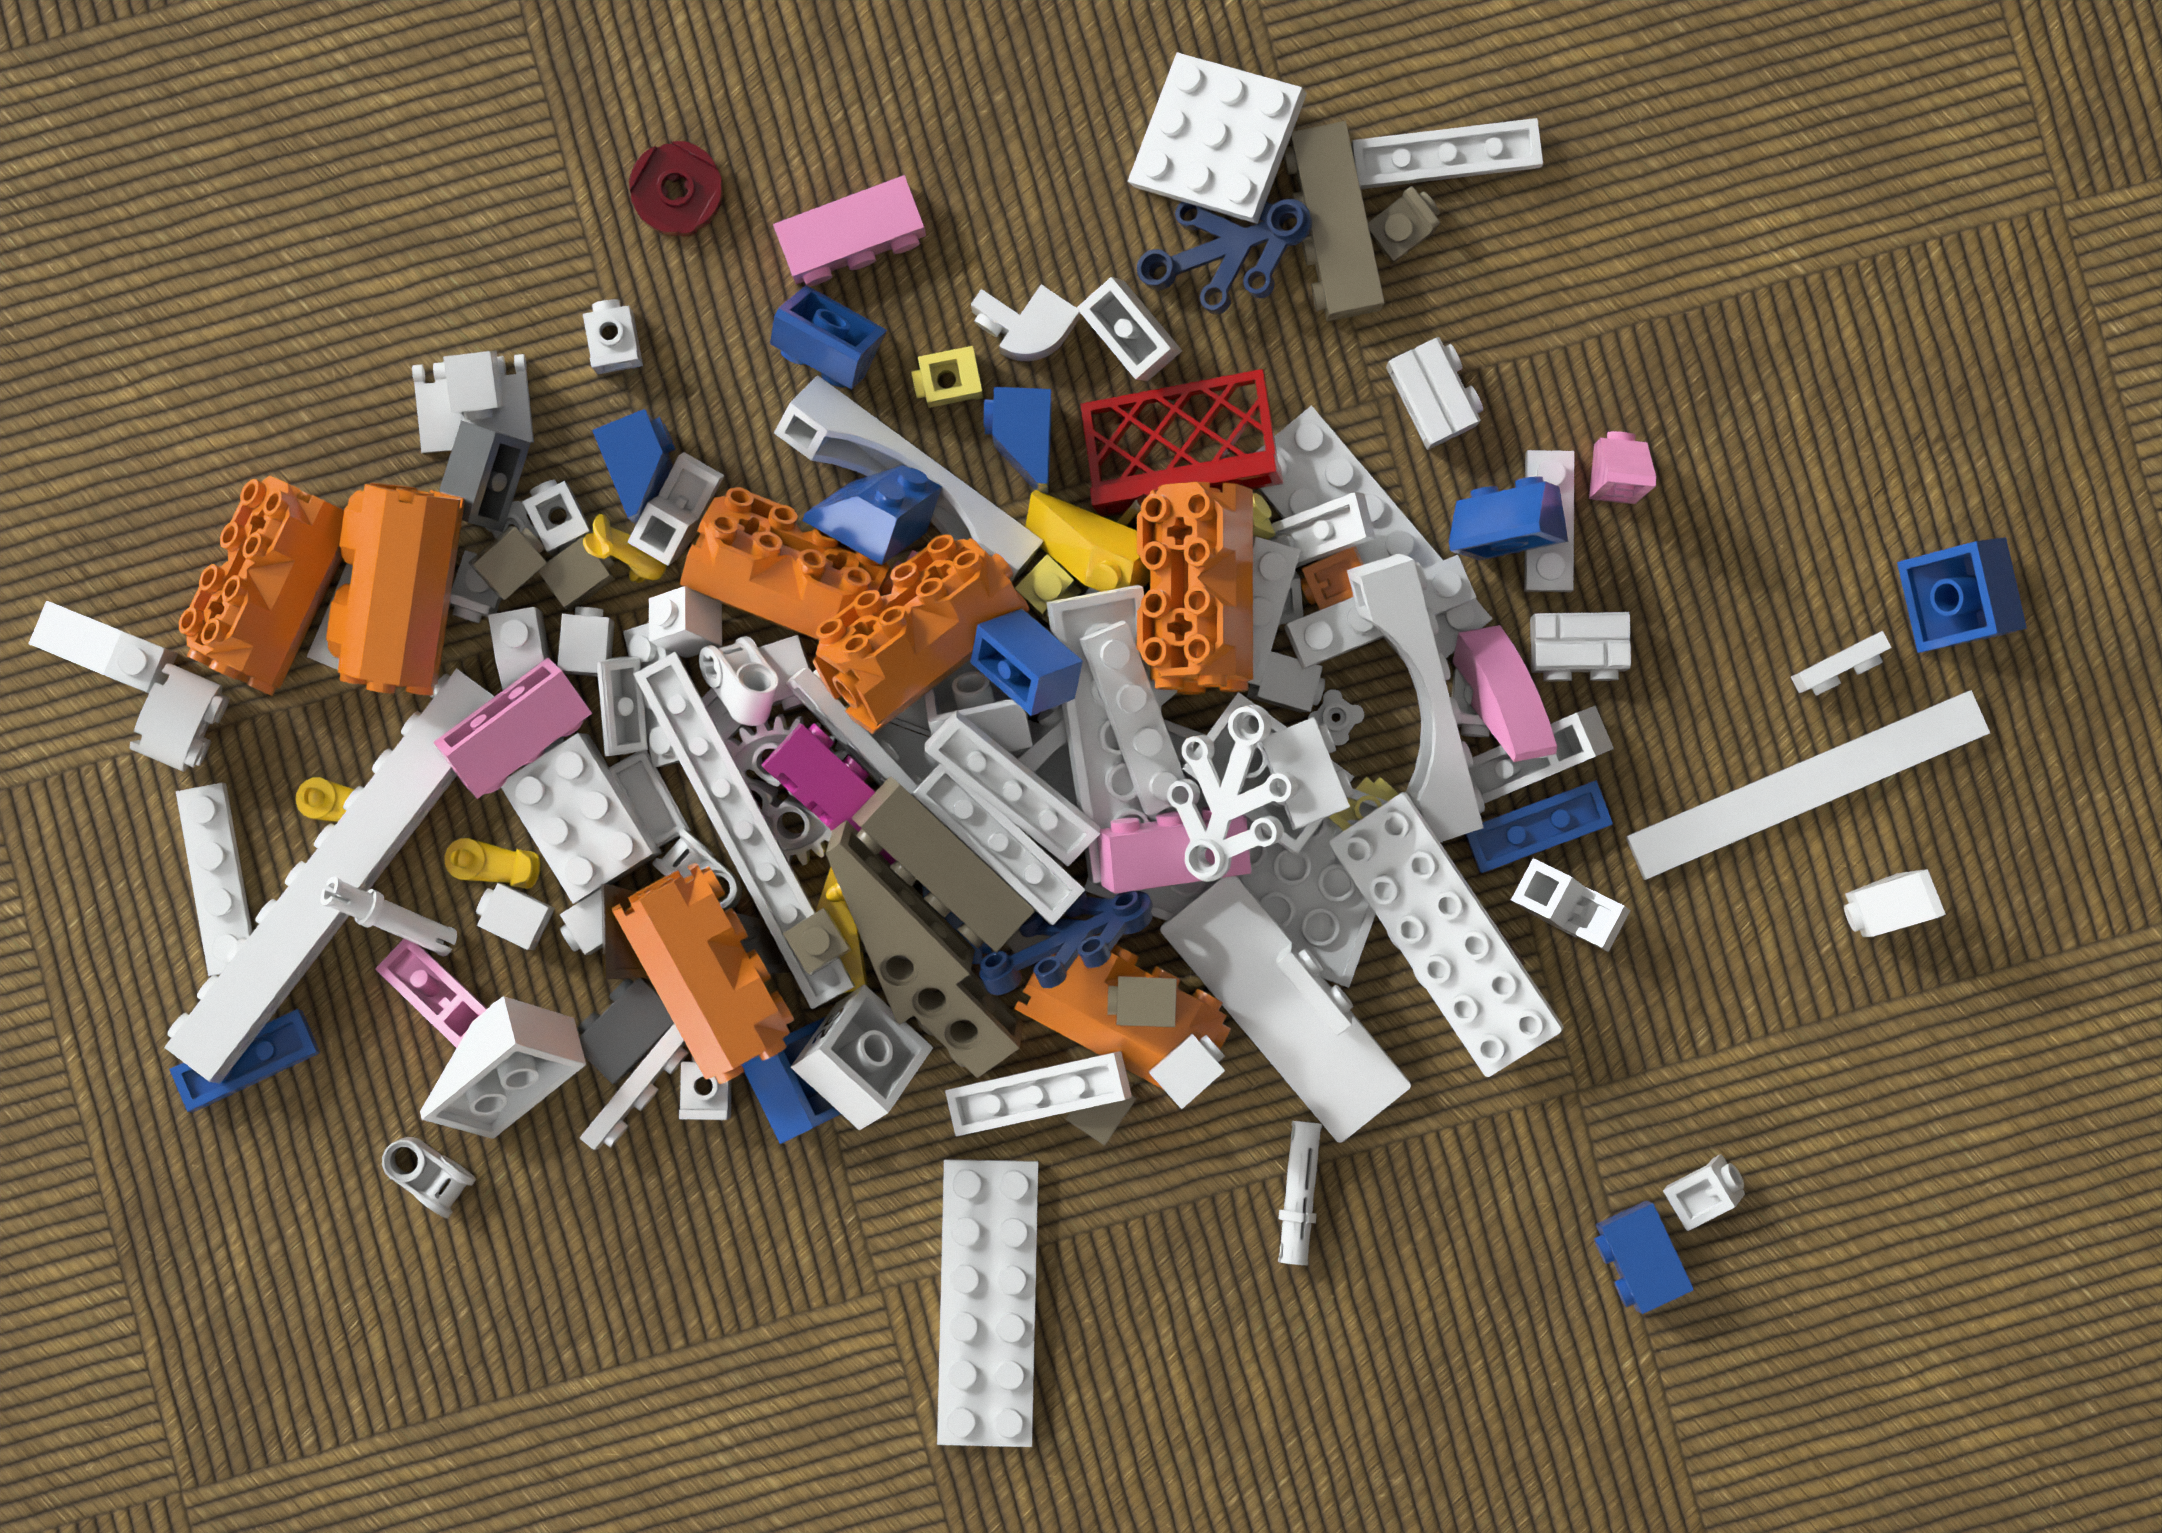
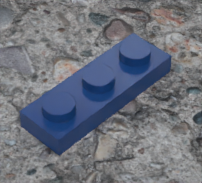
M1596 780L1482 823V829L1464 835L1478 872L1481 874L1610 826L1613 823Z
M296 1009L266 1023L220 1084L209 1082L184 1062L169 1070L187 1112L194 1113L321 1052L303 1011Z

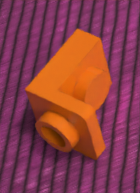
M1356 546L1302 568L1305 577L1300 579L1301 587L1311 605L1317 603L1319 610L1354 597L1347 570L1364 565Z

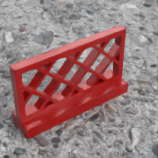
M1263 369L1080 404L1092 487H1090L1091 502L1099 516L1108 517L1124 514L1143 493L1147 497L1150 495V491L1158 490L1159 486L1166 484L1210 482V488L1220 489L1221 493H1223V483L1238 484L1250 489L1283 484L1281 466L1278 462L1266 377ZM1256 384L1258 399L1246 414L1227 402L1237 387ZM1224 390L1220 396L1214 393L1215 391ZM1204 394L1215 401V403L1202 421L1198 422L1183 412L1182 409L1191 396ZM1178 399L1174 405L1168 400ZM1158 402L1170 411L1156 430L1153 431L1136 418L1147 404ZM1133 407L1129 413L1122 410ZM1223 407L1241 419L1227 440L1208 429V426ZM1113 411L1124 420L1108 440L1095 431L1094 414ZM1259 411L1262 425L1254 420ZM1177 416L1196 428L1181 449L1162 437ZM1131 425H1134L1150 436L1135 458L1117 446ZM1250 425L1263 434L1265 451L1245 454L1234 445ZM1205 434L1222 447L1212 461L1200 463L1189 456L1188 453L1200 437ZM1097 440L1105 445L1100 452H1098ZM1158 442L1176 454V456L1166 469L1153 471L1144 465L1143 461ZM1112 451L1130 463L1120 478L1102 480L1101 465ZM1229 451L1236 455L1234 457L1225 458ZM1183 460L1190 464L1186 466H1180ZM1137 469L1144 472L1143 474L1134 475Z

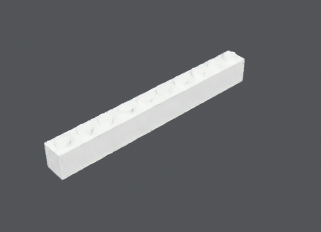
M457 668L451 676L445 674L438 680V684L435 685L434 695L430 696L433 700L422 713L416 711L407 720L401 730V734L404 737L392 751L388 748L376 760L372 768L375 775L365 788L358 786L349 795L343 805V809L346 812L335 826L331 823L322 830L314 843V846L318 849L308 862L304 863L301 861L291 870L285 880V884L288 885L287 889L277 901L271 899L261 909L256 917V922L259 925L248 939L242 937L234 944L226 957L230 963L219 977L213 975L204 983L197 994L200 1002L190 1015L183 1013L169 1029L168 1036L171 1039L164 1048L209 1082L218 1084L222 1082L348 918V914L321 904L323 889L334 893V889L326 885L327 881L332 877H337L341 881L367 892L457 776L433 742L494 698L492 694Z

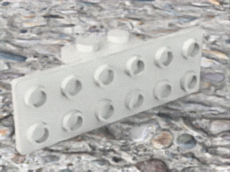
M1402 792L1330 840L1331 848L1386 928L1390 940L1401 950L1413 968L1419 983L1427 989L1486 1077L1497 1073L1563 1030V1024L1407 793Z
M1238 876L1218 879L1161 926L1160 931L1212 994L1223 1002V1007L1337 1142L1345 1141L1410 1089L1411 1083L1350 1011L1353 1008V1004L1347 995L1337 985H1334L1332 988L1319 974L1323 969L1316 958L1306 948L1302 951L1299 950Z

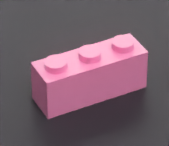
M905 175L773 224L795 284L805 282L809 287L831 279V272L842 267L849 266L850 270L866 267L876 261L874 255L890 249L893 250L894 254L909 251L920 244L918 239L926 236L924 225Z
M546 658L433 743L463 784L478 799L483 794L492 793L502 787L507 780V776L522 765H528L541 757L545 752V748L558 738L566 737L576 732L581 727L583 720L592 713L563 671L549 658Z
M1209 806L1202 808L1201 817L1206 827H1208L1212 815ZM1178 811L1157 814V821L1140 824L1138 818L1116 819L1111 821V828L1100 829L1097 843L1101 886L1116 894L1203 881L1192 875L1186 867L1185 852L1190 843V838ZM1241 815L1231 820L1226 839L1248 830L1247 817ZM1207 848L1205 857L1210 864L1214 865V853L1211 849ZM1249 850L1232 857L1231 867L1222 878L1251 874Z

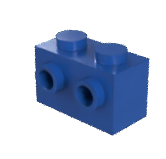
M1021 608L977 625L970 663L1032 716L1075 699L1083 660Z
M1646 1200L1595 1224L1600 1233V1236L1594 1238L1595 1245L1605 1264L1613 1261L1621 1279L1614 1281V1284L1626 1308L1633 1305L1636 1311L1644 1314L1694 1290L1652 1202Z

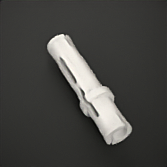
M332 877L327 881L326 885L333 888L334 893L326 889L322 890V905L355 917V921L366 928L374 925L432 950L443 957L447 956L452 950L443 944L444 941L453 945L456 943V929L444 926L384 900L383 894L373 889L366 892L341 881L337 877Z
M1292 1121L1284 1210H1279L1278 1218L1283 1220L1278 1262L1308 1265L1311 1223H1316L1317 1216L1316 1213L1312 1212L1322 1124Z

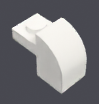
M1042 284L1020 315L982 289L971 303L972 313L977 315L974 322L994 337H997L1000 332L1005 334V338L999 345L1000 354L1017 361H1035L1049 356L1063 344L1080 319V312L1076 307Z
M685 452L680 454L659 495L647 503L628 543L667 566L673 563L682 555L695 537L701 520L724 475Z
M1534 858L1511 899L1514 903L1541 920L1609 952L1631 911L1624 905L1586 888L1573 877Z

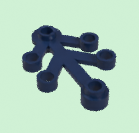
M1285 199L1274 205L1266 202L1259 218L1263 222L1244 228L1204 210L1203 207L1181 202L1175 211V217L1180 225L1189 231L1201 229L1218 237V239L1173 256H1169L1160 249L1149 250L1140 257L1137 263V274L1147 287L1159 291L1170 287L1177 275L1224 258L1211 283L1206 285L1200 293V302L1209 313L1215 315L1222 314L1230 307L1231 296L1229 290L1251 248L1267 242L1256 267L1246 272L1243 284L1253 297L1265 298L1274 289L1275 282L1272 275L1287 246L1297 245L1309 235L1312 228V215L1302 202L1295 199ZM1197 209L1198 212L1195 219L1184 221L1185 213L1188 210ZM1297 218V224L1293 229L1283 230V224L1287 219ZM1162 266L1167 268L1166 274L1161 279H1154L1153 275L1157 268ZM1259 276H1265L1266 282L1263 287L1253 289L1252 283L1254 279ZM1216 292H1221V301L1216 305H1209L1210 296Z
M1084 891L1066 910L1064 915L1066 917H1076L1081 914L1095 915V917L1086 921L1059 918L1054 925H1051L1035 911L1019 928L1023 937H1034L1036 935L1052 937L1011 956H1008L1003 951L988 954L981 961L980 977L990 994L1002 995L1012 991L1019 985L1022 979L1021 969L1038 962L1034 967V973L1041 987H1056L1066 979L1067 970L1078 955H1080L1084 965L1088 968L1099 967L1106 963L1111 956L1110 951L1123 934L1139 932L1149 925L1153 917L1151 912L1153 903L1149 895L1142 891L1122 892L1113 899L1087 897Z

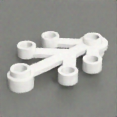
M1248 705L1240 707L1231 714L1228 721V729L1236 742L1222 784L1211 761L1214 756L1215 747L1209 737L1196 735L1186 739L1182 745V756L1187 763L1191 764L1212 812L1208 827H1206L1196 807L1200 799V789L1193 780L1182 779L1173 782L1168 788L1167 798L1169 803L1174 808H1177L1190 838V843L1185 852L1186 867L1192 875L1200 880L1214 881L1222 878L1229 871L1233 856L1258 845L1262 847L1270 846L1279 842L1283 836V825L1280 820L1274 816H1265L1256 819L1252 823L1250 830L1226 839L1231 820L1272 801L1283 802L1292 799L1298 791V782L1295 776L1290 772L1282 771L1269 776L1264 784L1240 794L1256 745L1264 741L1271 732V718L1268 712L1261 706ZM1252 715L1258 719V732H1254L1249 726V719ZM1195 742H1198L1203 747V756L1201 758H1198L1193 752ZM1278 779H1282L1287 785L1285 795L1277 791L1276 782ZM1181 786L1185 787L1188 791L1189 798L1187 802L1182 801L1179 797V788ZM1263 823L1268 824L1272 829L1270 839L1265 838L1262 834L1261 827ZM1207 848L1211 849L1214 853V865L1210 864L1205 857Z

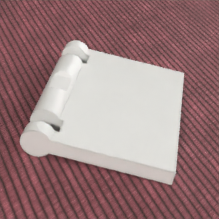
M525 354L514 355L516 374L506 375L504 356L497 357L504 406L492 408V418L467 421L464 420V412L451 413L444 362L433 364L434 383H425L423 364L413 365L412 373L415 385L421 452L424 454L452 451L461 420L530 443L534 442Z

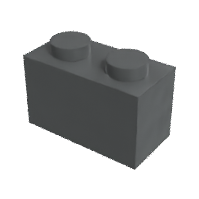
M461 420L439 492L465 498L462 521L503 532L531 443Z
M638 978L635 982L631 979H625L609 995V998L614 1003L602 1015L597 1011L591 1013L577 1028L584 1056L612 1084L619 1083L655 1047L674 1024L654 985L647 978Z

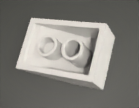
M505 996L494 1002L490 1008L477 1017L469 1026L420 1111L422 1120L494 1139L586 1065L574 1018Z

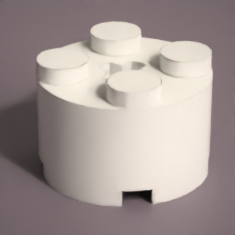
M167 663L161 672L170 676L164 685L157 682L154 683L134 729V732L142 735L141 741H131L130 749L184 772L189 766L194 768L195 765L200 766L211 743V740L204 738L209 724L220 722L230 698L221 694L222 685Z

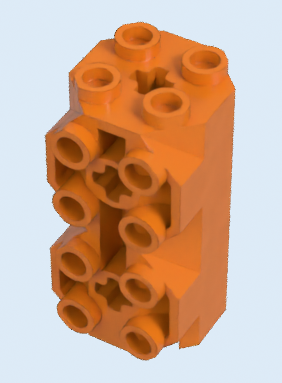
M268 476L261 482L252 479L246 483L242 489L240 503L231 522L225 526L220 536L221 547L228 550V561L220 567L211 564L204 569L200 576L199 588L190 607L180 617L179 631L187 635V646L190 647L187 657L273 696L276 688L280 689L343 559L339 544L344 510L272 476Z
M374 482L365 484L364 490H357L350 496L348 506L344 509L339 546L345 562L353 566L351 584L345 583L336 590L334 600L331 601L326 634L329 651L334 657L339 658L338 673H340V681L366 685L367 690L381 693H395L397 686L406 687L405 691L413 694L434 695L435 685L438 684L465 503L464 497L430 490V492L417 490L415 487Z
M1210 482L1161 485L1158 487V490L1150 491V495L1142 502L1141 511L1137 515V554L1141 557L1142 563L1150 569V590L1143 596L1141 606L1137 610V650L1141 653L1142 659L1150 665V681L1155 682V689L1177 690V694L1182 695L1205 694V687H1219L1221 692L1248 691V681L1253 680V489L1238 484L1223 483V493H1221L1220 489L1210 488Z
M741 487L730 488L725 496L713 499L697 530L700 536L696 545L692 544L680 580V585L683 587L686 586L724 605L819 642L816 635L817 627L823 621L834 617L850 605L862 592L877 590L881 596L889 595L894 584L890 578L892 569L887 562L880 565L816 528L813 531L802 532L796 524L798 515L793 508L751 493Z
M948 534L937 536L928 543L927 547L907 562L896 566L892 570L890 578L894 585L891 594L881 596L877 590L862 592L850 605L834 617L823 621L816 631L819 644L816 651L817 656L814 658L813 664L832 697L837 700L842 696L850 705L844 711L852 721L871 734H874L971 660L978 624L1021 608L1028 613L1030 609L1027 602L1014 589L1012 582L1009 580L1013 576L1009 564L997 553L990 557L972 538L968 540H954Z
M693 863L687 866L692 875L683 878L679 870L628 897L632 907L626 911L623 910L620 903L613 907L612 911L704 1078L709 1079L715 1076L718 1083L722 1084L744 1072L742 1064L759 1055L763 1061L783 1051L787 1047L783 1038L790 1033L786 1025L793 1022L794 1018L779 992L775 991L769 994L764 983L772 978L756 950L753 949L746 953L740 941L749 936L732 907L723 911L717 899L724 896L725 893L712 869L707 866L701 870L697 863Z
M1116 944L1110 951L1111 956L1109 960L1099 967H1086L1080 955H1078L1067 970L1066 979L1056 987H1041L1033 972L1023 991L1031 996L1028 1004L1018 1000L1014 1008L1099 1055L1121 1051L1126 1070L1161 1089L1163 1088L1151 1076L1149 1071L1191 1033L1198 1041L1207 1035L1220 1050L1231 1028L1223 1024L1227 1015L1219 1011L1223 1004L1222 1001L1199 989H1196L1193 996L1179 990L1177 987L1181 979L1157 966L1149 974L1135 966L1139 958L1138 956ZM1118 976L1177 979L1175 1027L1116 1025L1117 1015H1107L1108 986H1118Z

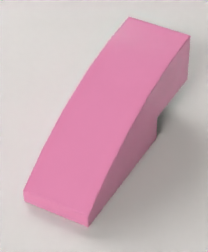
M1498 625L1459 632L1453 664L1474 690L1471 706L1513 762L1556 754V740L1540 695L1526 665L1502 627Z

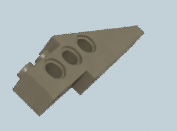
M845 820L832 830L826 856L896 1022L901 1025L914 1015L922 1030L928 1035H934L948 1049L950 1056L959 1066L966 1067L976 1078H979L1020 1048L1024 1023L996 995L990 994L982 980L971 970L975 949L913 886L908 885L890 868L891 864L880 853L876 855L856 836L858 831ZM901 955L907 957L909 960H900L895 956ZM927 988H936L941 992H933ZM959 1020H968L972 1024L962 1023Z

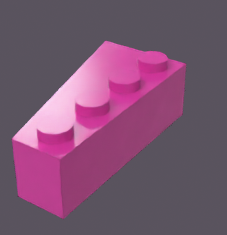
M799 723L761 766L805 807L813 812L831 831L847 820L859 832L862 828L852 817L875 793L864 782L870 774L850 756L842 762L831 752L829 748L835 742L815 723L809 729ZM884 848L879 852L891 865L896 861Z

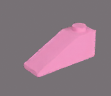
M1608 432L1607 438H1600L1594 444L1589 499L1636 504L1656 486V473L1648 443L1635 441L1636 435L1627 432Z
M403 939L375 968L456 1048L471 1023L488 1009L420 945Z

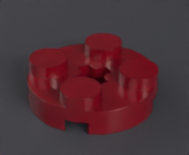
M671 141L672 144H663L659 147L654 146L646 150L638 158L629 178L631 201L640 219L654 231L669 236L680 235L689 237L706 227L718 213L723 199V180L713 159L707 152L689 142ZM679 177L686 180L684 187L688 191L684 198L678 196L675 200L668 199L669 191L664 187L665 183L668 180L676 182Z

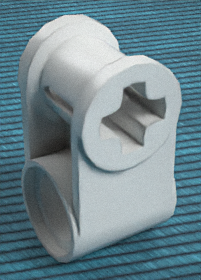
M744 636L736 639L732 645L721 648L710 645L702 648L699 655L702 676L724 703L730 716L743 725L757 726L765 723L770 716L779 678L763 658L755 642L750 637Z
M682 828L679 832L680 839L662 859L656 858L652 864L665 876L679 870L683 878L692 875L687 866L693 863H697L701 870L709 866L716 878L724 877L730 885V893L727 899L720 902L722 909L726 911L731 907L734 908L742 895L740 881L714 857L715 855L706 846Z
M405 1137L393 1142L385 1149L382 1156V1166L387 1176L412 1193L430 1210L444 1218L451 1216L453 1212L450 1207L466 1185L472 1186L476 1181V1178L461 1165L441 1155L422 1140L415 1137ZM400 1147H408L416 1153L418 1165L413 1172H405L396 1165L395 1154ZM450 1178V1180H451L450 1183L448 1184V1186L446 1187V1189L443 1191V1193L440 1195V1194H439L440 1190L443 1188V1186L445 1185V1183H446V1182L448 1181V1179Z

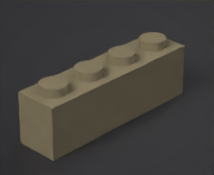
M1346 121L1293 131L1283 159L1287 175L1295 174L1299 192L1292 193V199L1302 202L1312 215V228L1308 237L1302 241V249L1306 265H1315L1318 282L1311 283L1316 311L1324 310L1326 322L1381 311L1385 302Z
M890 776L852 817L862 828L856 836L876 855L884 848L896 859L890 868L908 885L912 886L917 880L930 891L924 899L944 918L952 911L964 922L957 930L978 949L985 942L997 952L1035 912L1023 898L893 777Z

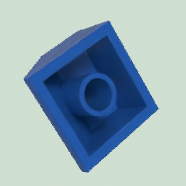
M805 285L778 308L774 316L770 344L780 349L782 356L787 360L799 365L807 364L821 372L822 378L828 383L837 387L852 389L865 377L887 330Z
M994 387V399L984 400L985 435L993 436L994 447L1034 490L1048 495L1052 413L1051 389Z
M646 409L592 430L626 515L635 526L647 503L659 495L673 466L668 453L676 450L666 424H663L660 417L653 419Z
M900 465L848 483L804 514L803 521L883 565L927 533L942 486L928 479L922 471Z
M1535 476L1515 481L1516 488L1499 491L1497 486L1472 490L1470 492L1471 498L1456 501L1449 537L1450 551L1481 561L1568 542L1560 487L1546 481L1543 482V477Z
M2006 537L1975 541L1897 562L1917 653L2027 629Z
M826 1017L785 1036L783 1040L787 1047L775 1056L762 1061L758 1055L742 1064L744 1072L780 1144L841 1114L791 1068Z

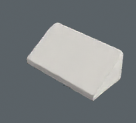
M622 656L597 662L605 756L648 750L643 692L633 675L641 670L640 657Z

